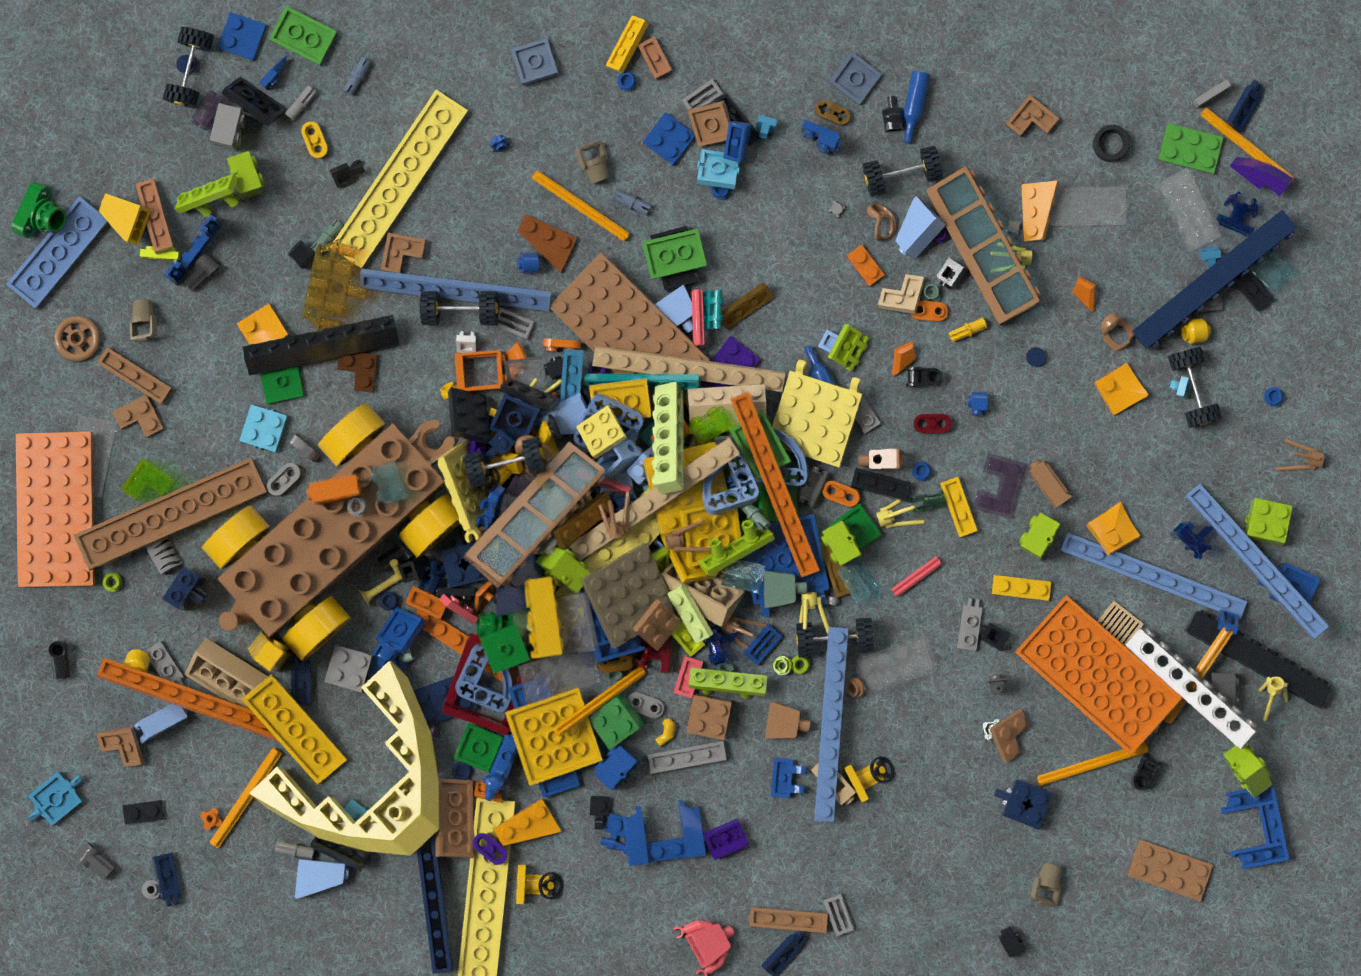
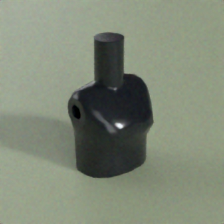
M888 96V108L882 111L885 132L905 130L903 108L896 107L895 96Z
M302 240L298 241L288 252V255L302 269L310 266L317 273L322 270V267L315 261L317 253Z

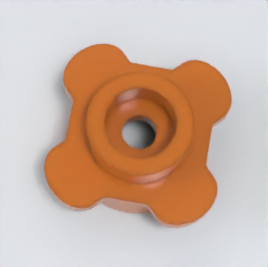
M212 808L211 811L201 812L200 818L203 819L204 829L210 830L211 827L222 824V820L219 819L218 809Z

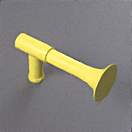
M396 559L390 561V566L395 572L394 575L369 591L359 590L369 607L373 597L402 580L398 567L399 564Z

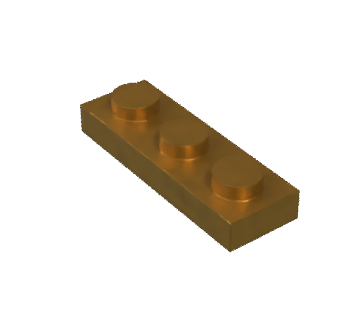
M762 282L721 310V315H723L721 323L726 330L774 298L768 286Z
M820 542L823 560L836 598L855 592L846 564L840 566L839 563L835 564L830 555L833 553L830 546L826 547L823 542Z

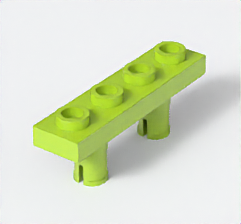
M231 174L201 187H196L188 192L181 193L177 198L175 210L178 213H183L195 208L206 218L213 211V208L207 203L219 198L227 202L230 207H235L240 199L233 193L238 178Z
M746 520L742 523L745 535L723 548L719 539L710 540L709 545L712 554L698 561L699 566L710 577L773 541V533L769 529L761 532L759 528L755 529L754 523L751 520Z
M690 667L688 688L701 689L706 695L712 694L713 691L737 693L743 699H748L751 695L765 696L767 676Z

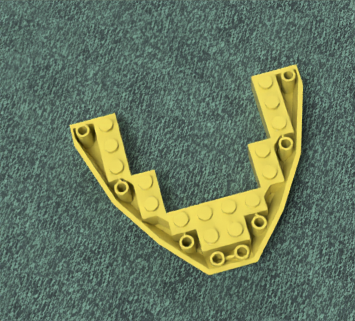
M389 661L361 688L398 729L385 744L409 770L406 776L357 822L354 821L334 797L328 796L321 804L316 806L284 768L276 767L249 794L267 809L317 838L363 851L411 856L439 830V780L432 735L408 677L395 663Z

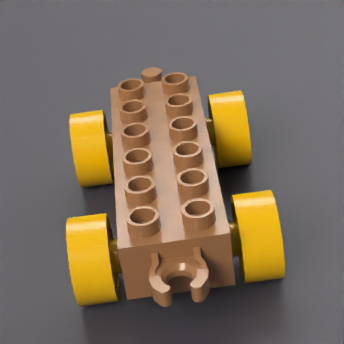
M367 402L350 412L322 438L318 447L337 468L347 463L330 479L354 474L359 477L363 495L360 497L366 501L367 511L359 517L351 515L347 506L352 498L319 505L307 499L268 534L267 532L271 527L252 505L245 507L229 519L202 546V549L220 570H224L232 565L217 578L236 599L231 611L220 615L219 624L221 628L234 631L238 630L242 625L255 621L269 637L275 638L291 622H294L295 625L286 633L282 640L297 657L304 661L319 650L349 622L351 617L332 596L326 598L315 607L313 603L407 519H410L411 522L398 537L417 558L430 551L460 524L456 507L453 506L452 497L448 493L439 497L432 504L428 502L446 486L445 481L435 471L433 466L438 462L437 458L454 447L455 439L449 436L443 441V445L440 448L433 450L426 445V437L429 433L435 432L440 428L441 425L438 420H430L421 424L415 431V434L410 439H407L393 423L382 432L386 427V423ZM356 503L354 509L356 511L360 510L361 505Z

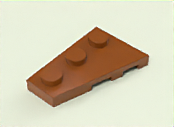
M526 214L517 230L560 273L562 272L577 241L576 237Z

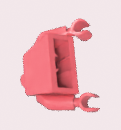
M696 920L684 925V927L678 926L673 929V931L676 929L681 930V935L676 938H681L685 935L702 968L697 970L696 975L699 972H704L705 976H707L708 973L712 974L723 966L728 956L727 950L731 948L728 939L734 936L731 926L722 929L718 923L713 925L710 921Z

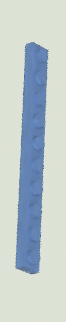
M361 269L360 288L419 296H421L422 291H438L440 298L476 303H479L480 291H497L498 305L541 311L550 310L551 292L369 269Z
M1201 484L1185 496L1190 504L1313 640L1329 628L1324 620Z
M1068 532L1060 549L1064 553L1215 611L1225 610L1237 614L1239 620H1241L1247 601L1120 552H1115L1108 556L1101 545Z
M829 627L814 816V820L834 822L848 628Z

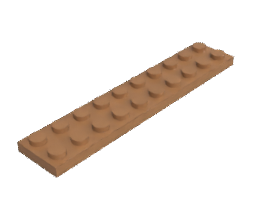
M249 458L73 536L90 571L262 496L267 492L252 459Z

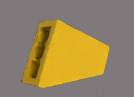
M105 193L99 212L124 241L139 245L151 209Z

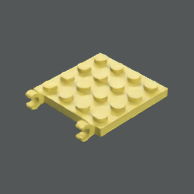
M800 359L797 362L796 371H789L772 428L789 435L800 446L806 457L840 467L863 394L858 392L862 379L853 377L850 389H846L804 375L808 362ZM779 439L785 450L793 452L786 443Z
M463 439L437 458L438 467L445 478V485L451 494L452 504L456 507L459 515V522L463 526L464 531L467 530L465 539L467 542L473 540L471 534L475 536L476 540L482 537L475 524L477 517L483 515L486 507L480 509L481 501L487 499L489 493H483L478 488L473 489L470 485L464 462V456L468 453L470 440ZM487 485L481 487L482 490H488L489 488Z

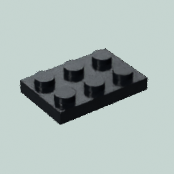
M242 77L226 86L221 93L228 101L237 104L244 112L253 115L260 123L267 126L283 116L287 108Z
M683 226L650 235V238L652 240L688 231V228ZM699 269L661 277L665 291L679 288L682 285L687 286L702 282Z
M451 387L448 391L452 436L487 444L490 440L486 395Z

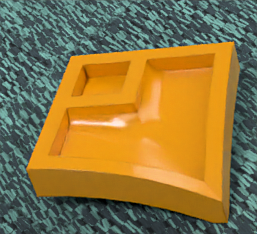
M270 304L237 323L249 345L288 336Z
M1128 363L1094 382L1112 415H1116L1149 395L1134 375Z
M1121 501L1087 524V528L1108 556L1140 538V534L1129 519Z

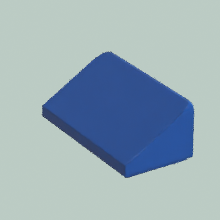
M729 121L723 155L724 159L739 163L745 161L752 124Z

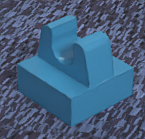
M759 115L756 129L761 130L759 138L767 139L768 133L774 134L777 119Z
M1218 247L1198 249L1199 257L1202 260H1206L1208 268L1216 263V258H1221V250Z

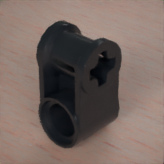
M906 367V371H908L906 387L938 386L942 381V373L937 368ZM930 373H937L939 380L931 382L928 379Z
M1145 753L1131 778V786L1138 791L1147 789L1158 773L1162 762L1155 761ZM1139 776L1145 780L1143 787H1139L1136 784V778Z

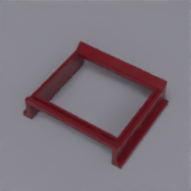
M469 633L445 698L442 713L508 735L510 727L506 715L503 721L454 704L458 695L455 686L469 654L476 643L482 645L481 636ZM528 653L530 660L524 662L517 684L526 682L532 663L535 662L536 658H531L530 653ZM510 700L507 711L514 709L512 700Z

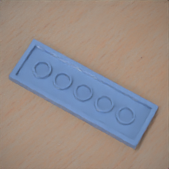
M79 196L66 211L64 227L59 232H49L6 285L37 309L108 224V221Z

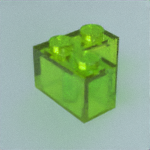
M142 458L120 490L136 501H140L149 487L164 496L169 493L177 481Z

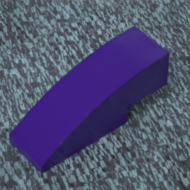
M1236 157L1230 165L1231 168L1259 190L1263 185H1266L1278 196L1282 194L1293 179L1272 165L1250 158Z

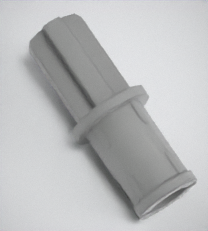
M307 86L301 95L294 99L295 102L284 114L295 121L301 111L307 108L306 105L315 96L316 90L311 86Z
M280 841L276 843L275 852L292 855V858L296 856L312 860L314 849L311 847Z

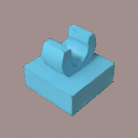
M1181 376L1180 382L1171 380L1170 388L1176 390V395L1180 398L1188 400L1192 386L1191 379Z

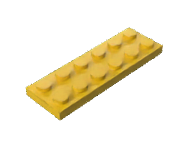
M272 674L242 698V701L317 785L347 760Z

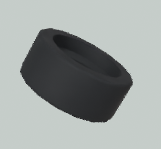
M1117 125L1102 127L1096 133L1093 140L1095 154L1106 162H1116L1122 159L1130 147V138L1127 132ZM1113 132L1121 137L1123 145L1118 153L1107 154L1102 150L1100 140L1104 134Z

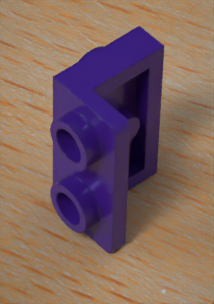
M738 818L703 833L713 860L723 859L728 854L741 851L749 846Z

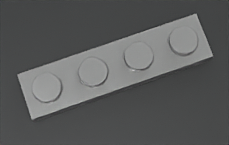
M723 741L647 755L651 774L727 760Z

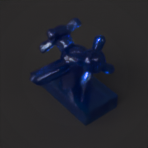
M1238 191L1230 195L1224 202V206L1231 203L1234 207L1230 217L1219 213L1214 223L1249 237L1253 233L1254 228L1244 224V220L1249 212H1252L1253 218L1259 214L1257 199L1252 198L1250 200L1251 205H1247L1245 202L1240 203L1237 197H1239L1241 192Z
M1182 521L1170 535L1175 540H1181L1186 545L1185 550H1192L1195 559H1202V554L1206 550L1212 549L1211 545H1206L1204 542L1205 537L1213 530V527H1204L1196 535L1192 530L1195 526L1190 521Z
M716 624L714 628H710L713 635L705 639L710 653L708 655L710 666L729 662L727 650H724L723 643L734 641L738 636L737 632L723 636L718 634L720 626Z

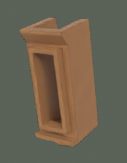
M1038 459L1030 465L1031 470L1028 472L1053 507L1057 508L1072 496L1066 494L1068 492L1048 463L1045 465L1044 462L1046 460L1044 459L1041 462Z

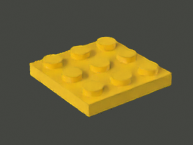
M729 499L727 501L735 503L736 499ZM711 503L710 505L714 506V508L717 507V505H715L714 503ZM704 505L680 509L682 528L704 520L703 524L683 532L685 547L710 548V540L717 538L721 541L723 548L741 537L737 508L717 515L707 513ZM685 551L687 566H698V561L709 556L712 552Z

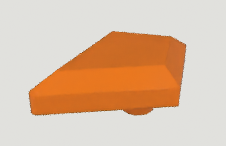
M1079 276L1072 293L1093 312L1095 310L1096 285Z
M912 341L895 349L892 368L894 376L916 359Z
M520 342L515 343L505 352L510 378L514 380L527 360L526 353Z
M490 582L485 583L475 594L474 614L476 616L479 615L488 601L493 602L495 599L493 585Z
M481 780V782H476L474 796L485 799L486 784ZM498 792L491 801L501 803L502 797Z

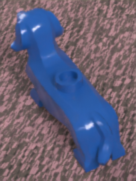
M509 730L508 735H504L489 775L482 779L486 784L485 800L491 801L499 790H506V781L517 754L511 730Z

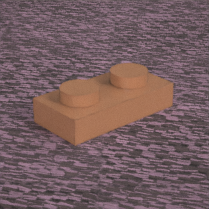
M655 36L638 45L655 80L672 72Z

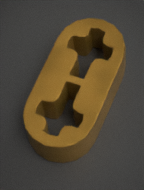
M823 100L816 105L815 112L817 116L824 120L842 126L847 124L850 119L849 111L834 103ZM827 105V109L832 111V113L825 112L821 114V110L818 108L819 106ZM834 112L837 114H841V112H844V116L847 117V119H842V121H838V116H835L833 114Z
M627 654L602 662L596 661L597 669L602 673L629 670L633 666L632 654Z

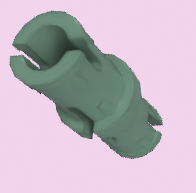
M335 219L325 232L322 231V235L311 248L318 255H321L324 249L334 242L335 237L344 226Z
M753 504L740 507L747 515V519L753 521L761 532L766 531L770 527L771 523L761 514V510L758 507H755Z

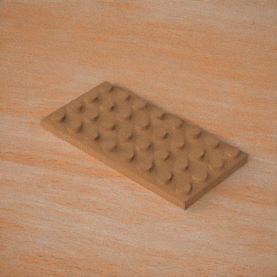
M602 252L550 304V309L593 352L595 346L710 361V358L695 346ZM611 369L615 374H647ZM648 390L650 407L654 411L653 394H655V390Z

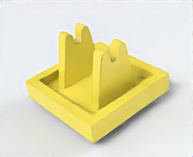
M608 405L576 426L592 457L595 459L627 438L611 407Z

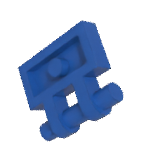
M610 813L604 832L611 833L610 839L602 837L600 844L607 846V849L620 850L626 854L625 844L616 841L617 836L625 838L622 816Z

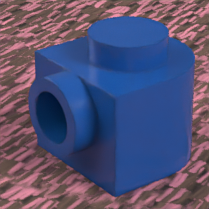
M535 252L520 253V258L517 259V269L521 273H538V255Z
M972 392V396H968V407H971V415L982 416L983 413H987V392Z

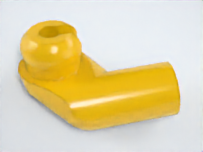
M670 718L662 722L664 726L663 734L655 739L660 747L670 741L675 735L676 725Z

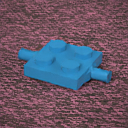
M58 771L28 795L36 809L27 816L28 819L33 823L38 817L42 816L54 826L82 803L83 800L76 793L75 789L77 785L83 782L80 775H77L69 782Z

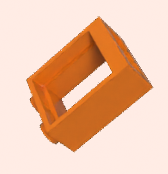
M501 350L456 353L457 389L469 392L500 390L501 384L507 381V373L503 374L502 367L506 366L505 354L502 355ZM497 358L499 384L466 387L464 359Z
M356 474L309 483L310 488L307 489L308 499L316 505L363 496L360 480Z

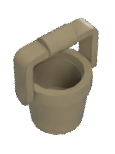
M590 141L576 149L575 152L580 167L586 170L592 184L610 178L606 164L608 156L602 141ZM597 146L601 156L585 161L582 151H588Z
M147 299L133 301L130 321L131 340L142 342L157 335V318L154 315L152 301ZM137 326H150V333L146 332L137 335Z
M1043 863L1038 878L1034 880L1031 899L1046 907L1058 905L1061 893V867ZM1039 888L1054 891L1052 901L1041 896L1038 897Z

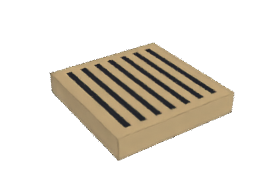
M1114 600L1097 620L1104 629L1124 646L1144 625Z

